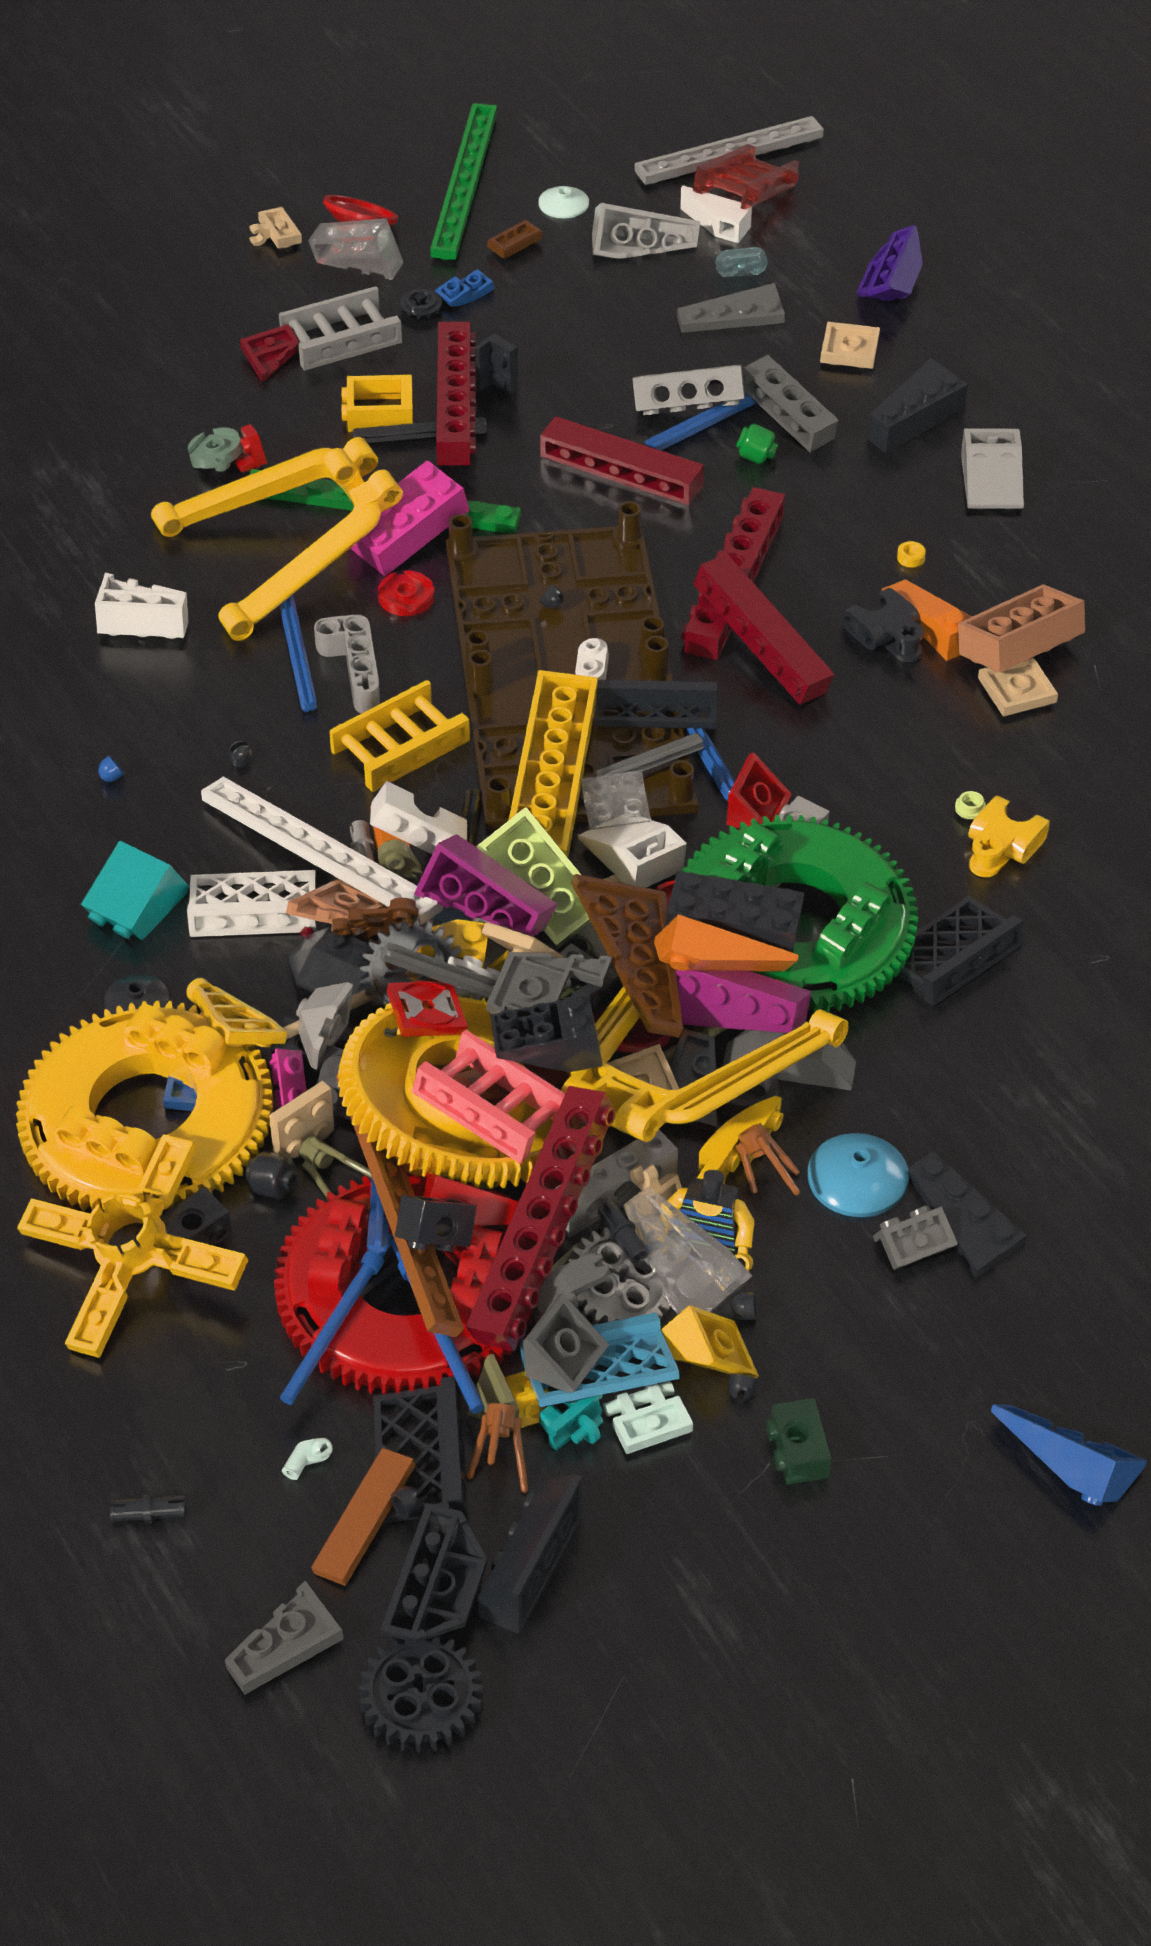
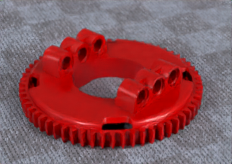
M365 1175L362 1176L363 1184L361 1185L350 1180L349 1190H346L341 1185L338 1186L339 1195L337 1196L327 1192V1203L317 1199V1210L308 1207L307 1217H298L299 1226L292 1225V1236H286V1246L280 1247L281 1257H277L274 1280L277 1309L283 1327L286 1328L288 1338L292 1339L295 1348H300L302 1357H305L361 1268L359 1263L366 1251H368L367 1237L372 1181ZM408 1176L414 1195L423 1196L426 1176ZM389 1225V1233L392 1234V1231H391V1228H390V1225ZM474 1225L470 1247L456 1246L455 1252L438 1250L447 1255L458 1266L457 1277H453L450 1292L464 1329L457 1337L451 1338L458 1351L471 1344H478L482 1347L481 1353L478 1354L476 1351H473L462 1358L469 1375H474L477 1379L480 1377L481 1369L488 1355L494 1354L498 1364H502L503 1354L508 1356L512 1354L510 1350L477 1343L465 1327L509 1225ZM361 1296L358 1297L317 1363L322 1374L330 1370L332 1380L342 1376L344 1386L354 1381L357 1391L363 1385H366L369 1388L370 1394L376 1388L382 1389V1394H387L388 1390H395L397 1393L407 1390L426 1389L441 1385L440 1378L454 1376L450 1367L448 1368L446 1358L434 1333L427 1331L422 1314L403 1316L385 1313L369 1305ZM297 1307L307 1308L310 1316L319 1327L318 1330L314 1332L303 1314L298 1316ZM533 1312L530 1313L526 1322L527 1328L524 1336L527 1335L528 1326L532 1325L531 1315Z

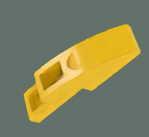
M773 1096L741 1111L722 1125L699 1151L698 1172L700 1174L697 1178L703 1179V1175L707 1170H718L723 1173V1184H725V1177L729 1171L734 1172L739 1162L742 1161L735 1147L741 1143L738 1135L757 1123H761L764 1128L766 1127L769 1134L771 1131L776 1132L784 1116L780 1112L782 1098ZM748 1154L751 1163L754 1157L752 1154Z

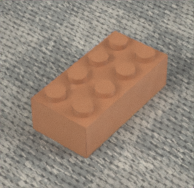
M1044 584L959 622V655L971 659L975 663L987 666L995 672H1005L1014 665L1029 661L1031 657L1050 651L1053 647L1063 642H1069L1074 637L1085 633L1084 600Z

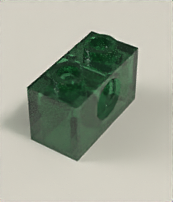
M815 1398L772 1404L771 1419L766 1420L767 1435L769 1441H775L777 1450H774L775 1465L778 1472L783 1471L786 1484L829 1478L831 1455ZM797 1440L801 1441L802 1443H795L792 1441Z

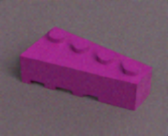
M676 970L683 1025L789 1033L806 1021L812 991L750 971Z

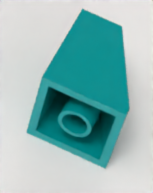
M119 841L81 905L90 913L88 918L96 924L104 927L108 923L114 926L113 931L126 939H129L132 935L143 940L189 892L190 886L171 865Z

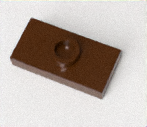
M524 220L488 239L487 248L505 259L543 239V231L527 220Z

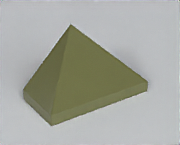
M494 1354L488 1355L476 1386L485 1408L475 1414L469 1408L467 1415L482 1420V1415L487 1413V1405L499 1403L516 1407L515 1417L519 1418V1408Z

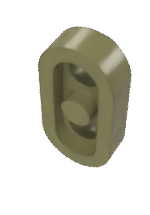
M389 840L380 845L378 848L380 865L417 885L423 875L422 866L408 845L401 840Z

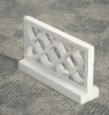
M316 871L191 875L190 898L187 908L190 937L298 933L305 926L316 932V920L286 913L288 901L316 889ZM309 881L307 884L303 885L300 888L293 885L296 882ZM265 883L276 884L269 889L262 886ZM234 884L244 885L242 888L238 890H235L231 887ZM198 886H213L206 892L198 888ZM283 890L291 893L285 898L277 895ZM252 891H255L258 894H260L254 899H251L246 896ZM221 892L228 895L223 900L215 898Z

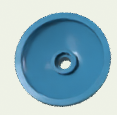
M849 1133L825 1141L814 1151L808 1165V1182L815 1197L829 1209L846 1216L870 1217L882 1214L892 1209L901 1201L908 1187V1166L902 1154L887 1141L869 1134Z

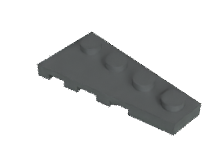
M772 283L677 308V319L681 332L685 333L779 324L785 322V313L776 285Z

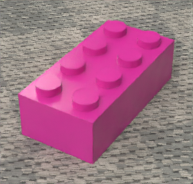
M428 460L398 483L403 490L402 499L393 507L382 512L377 526L350 548L383 576L388 575L448 528L449 520L452 516L466 514L469 511L463 487Z

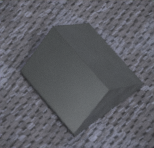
M563 1293L557 1296L523 1341L526 1377L562 1391L575 1392L609 1346Z

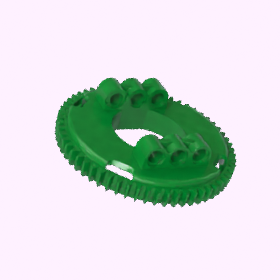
M789 814L786 821H781L779 815H775L774 822H770L766 816H763L761 824L753 818L749 827L744 822H740L739 830L730 826L728 835L720 831L718 839L710 837L709 845L703 843L701 845V852H694V859H688L687 867H683L682 872H692L764 886L780 883L806 884L827 893L841 908L836 920H831L817 941L796 942L794 953L798 955V961L786 971L750 972L802 988L805 984L829 981L836 983L838 986L836 991L829 988L811 992L808 1010H812L813 1014L818 1009L830 1012V1007H835L840 1012L844 1003L849 1008H852L854 999L859 1003H863L865 995L873 998L875 990L882 992L885 984H891L893 977H897L900 969L904 968L914 946L918 923V907H915L916 897H912L913 888L908 887L909 879L903 878V869H896V860L888 862L890 856L888 852L880 855V845L872 848L871 838L861 841L862 833L860 832L854 836L850 835V827L841 831L839 830V823L830 827L828 826L827 819L818 824L815 817H812L810 822H805L803 815L799 816L798 821H793Z

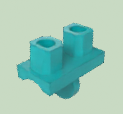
M602 1395L563 1402L569 1408L564 1413L554 1405H549L540 1413V1425L549 1434V1445L555 1451L559 1450L571 1439L576 1444L583 1439L591 1444L600 1439L601 1435L598 1426L603 1423V1419L600 1416L602 1408L599 1404V1399L602 1398Z

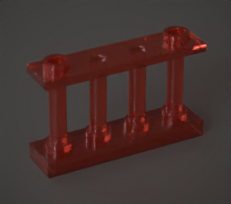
M746 144L696 168L693 192L703 194L716 187L742 196L740 208L745 210L795 186L799 177V172L797 171L799 162L794 160L781 167H777L757 160L755 157L756 147Z

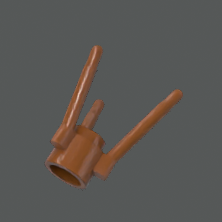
M757 1123L738 1135L741 1143L735 1147L742 1158L751 1193H757V1187L748 1154H752L754 1158L766 1154L793 1194L799 1195V1189L777 1156L794 1175H799L800 1171L773 1140L767 1128H764L761 1123Z
M499 1403L487 1405V1413L482 1415L481 1429L466 1474L467 1479L470 1480L474 1476L487 1434L491 1435L487 1462L492 1465L495 1462L499 1437H509L510 1431H513L520 1487L523 1493L528 1491L521 1437L522 1418L515 1417L516 1407Z

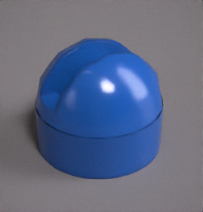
M110 755L102 760L98 766V773L101 779L106 782H113L124 775L123 770Z

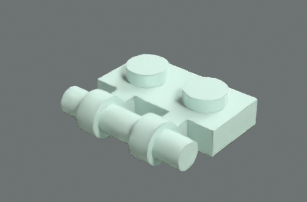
M670 1381L659 1385L657 1383L646 1385L644 1390L629 1395L627 1392L615 1395V1400L603 1403L604 1411L608 1417L618 1413L621 1414V1416L613 1418V1428L626 1454L693 1432V1422L680 1397L676 1396L665 1399V1397L674 1394V1388ZM650 1403V1406L638 1410L635 1409V1407Z

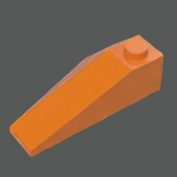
M906 579L886 587L895 590L917 609L921 620L920 625L924 631L923 637L946 661L960 656L958 623L972 616Z
M679 914L655 936L654 941L659 961L668 963L670 967L680 971H786L798 961V955Z

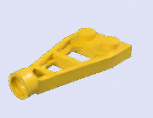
M197 978L188 985L187 997L200 1008L201 1012H204V1017L207 1018L210 1028L221 1034L226 1045L242 1047L243 1044H255L260 1047H271L272 1044H285L287 1031L272 1018L217 986H213L204 978Z

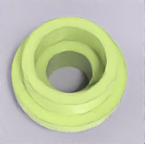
M967 791L962 793L956 800L955 810L963 818L975 819L985 808L986 803L979 793Z

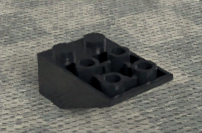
M589 995L571 996L564 1000L537 1003L530 1007L515 1010L508 1009L500 1013L490 1014L495 1053L499 1059L565 1072L603 1066Z

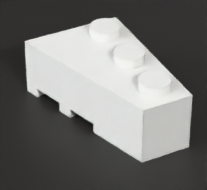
M105 573L95 602L97 633L112 636L123 634L137 635L139 637L162 636L170 639L184 638L188 625L186 592L153 585L151 589L139 586L138 580L129 578L126 583L114 580L113 574Z

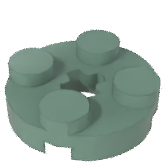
M231 428L213 429L214 434L205 437L203 432L196 436L188 445L192 466L205 469L215 468L216 471L228 469L231 466L230 462L234 461L244 452L238 432Z

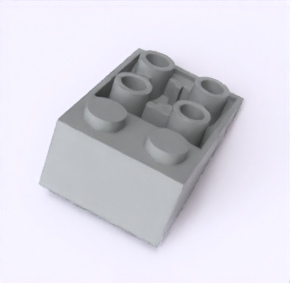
M964 429L961 458L967 507L977 509L1023 508L1022 445L1019 429Z

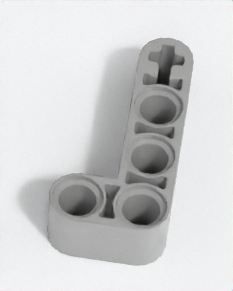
M347 615L318 620L314 625L316 651L325 657L346 655L355 710L359 713H364L379 705V679L368 619L362 615Z

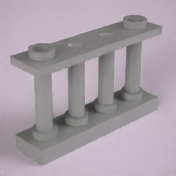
M377 286L279 313L280 326L289 324L300 342V365L304 371L402 343L401 321L398 316L384 319L379 312ZM368 314L373 321L372 323L360 326L354 318ZM344 321L349 329L335 333L330 324ZM320 328L325 336L311 340L306 331Z

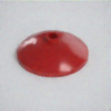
M324 196L323 203L326 209L336 220L349 226L348 231L363 234V230L379 231L393 226L398 221L396 213L382 206L347 196Z

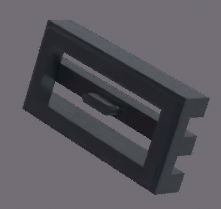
M392 1246L384 1255V1264L379 1272L371 1276L360 1294L363 1300L376 1289L381 1288L386 1283V1280L399 1269V1260ZM399 1272L367 1303L377 1309L408 1280H404Z

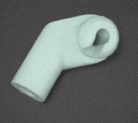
M316 1438L300 1442L283 1467V1474L289 1479L297 1480L305 1465L322 1462L329 1457L333 1450L331 1442L326 1438Z

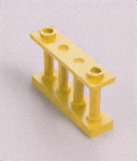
M428 680L330 730L331 752L335 755L348 748L364 763L365 785L372 792L382 788L386 781L391 783L470 741L469 719L463 713L447 719L431 703V683ZM422 710L437 726L423 732L408 716ZM398 723L413 739L399 745L384 729ZM373 735L388 752L375 758L359 742Z

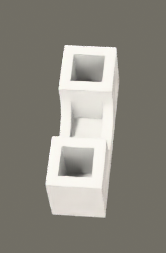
M386 781L371 803L370 825L433 854L439 842L456 834L467 841L466 819L441 807L434 817L422 813L414 804V794Z

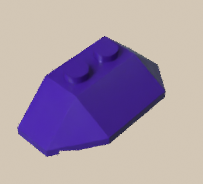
M916 225L895 231L888 238L889 242L881 247L869 263L856 292L859 297L891 301L897 298L904 299L911 294L923 265Z

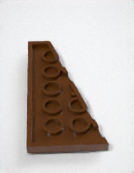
M575 874L571 884L608 956L612 957V964L647 1032L679 1038L683 1030L676 970L670 967V964L659 961L654 944L655 936L665 928L667 902L665 892Z

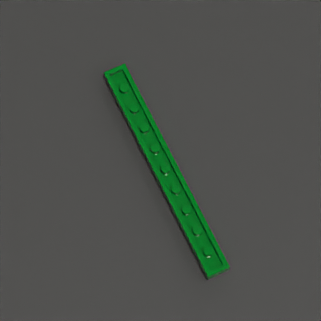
M472 104L431 245V258L456 260L495 123L497 105Z
M252 469L249 475L261 470ZM318 479L267 497L269 499L350 511L354 509V504L344 490L335 481ZM467 500L469 511L464 515L471 518L473 529L515 534L521 517V508Z

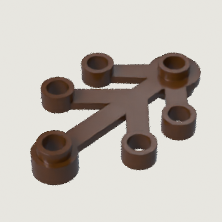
M403 897L390 900V906L387 908L350 909L348 911V919L335 918L332 920L331 932L335 935H350L365 942L367 938L378 933L379 929L388 934L390 932V922L394 925L395 923L401 924L402 918H405L408 926H413L415 918L419 916V909L416 907V902L413 899Z

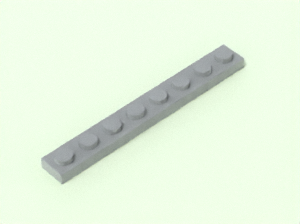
M813 116L637 162L635 163V172L645 185L654 184L665 179L676 178L680 175L699 172L706 168L721 166L736 160H743L751 156L766 154L770 151L788 148L803 142H810L822 138L824 129Z

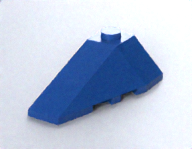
M993 1404L991 1412L1070 1488L1082 1493L1081 1499L1088 1503L1102 1506L1103 1502H1117L1145 1468L1147 1460L1106 1442L1103 1445L1092 1441L1084 1442L1083 1433L1062 1427H1056L1055 1430L1051 1429L1053 1422L1012 1405Z

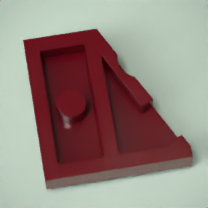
M289 324L240 339V348L261 382H263L299 350L300 342Z

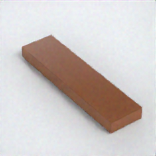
M385 1448L381 1449L311 1568L314 1574L346 1586L393 1506L391 1494L404 1487L416 1467L414 1459Z

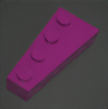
M457 834L437 844L413 894L421 898L428 897L436 900L437 904L446 908L453 907L465 912L466 916L471 918H481L531 937L545 930L557 906L556 902Z

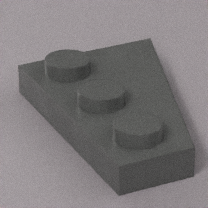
M306 1581L296 1589L297 1595L287 1605L282 1603L273 1612L274 1617L262 1629H255L225 1659L227 1670L244 1694L249 1693L344 1639L342 1629Z

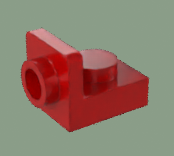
M250 424L241 428L243 438L240 439V443L245 454L240 455L234 460L235 465L241 472H251L252 469L257 470L260 468V465L267 463L259 435Z

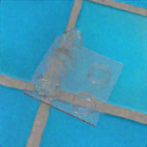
M641 770L581 779L584 806H586L590 830L651 822Z

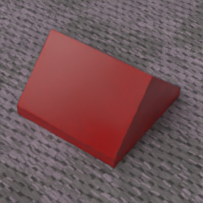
M754 752L749 754L728 794L727 825L736 828L740 827V822H744L748 827L751 826V819L753 818L761 824L763 816H766L770 822H774L775 815H780L781 810L788 803L792 795Z

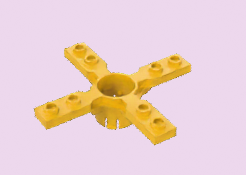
M163 1134L134 1196L130 1194H117L122 1203H118L114 1194L105 1196L101 1199L106 1209L104 1212L99 1204L89 1214L31 1198L17 1227L21 1234L79 1250L85 1248L94 1249L95 1258L101 1265L66 1339L65 1344L68 1349L100 1358L128 1298L126 1289L132 1276L145 1272L153 1265L169 1269L173 1275L236 1290L248 1263L245 1254L167 1234L166 1226L160 1219L162 1211L170 1207L197 1149L193 1141ZM132 1223H144L143 1228L136 1236L140 1243L139 1247L134 1240H131L127 1244L120 1245L125 1253L121 1254L117 1246L109 1245V1241L115 1232L122 1227Z

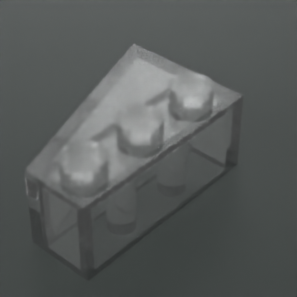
M387 218L320 223L308 240L316 262L346 270L348 267L361 269L364 274L370 275L371 272L383 274L385 279L392 280L404 263Z

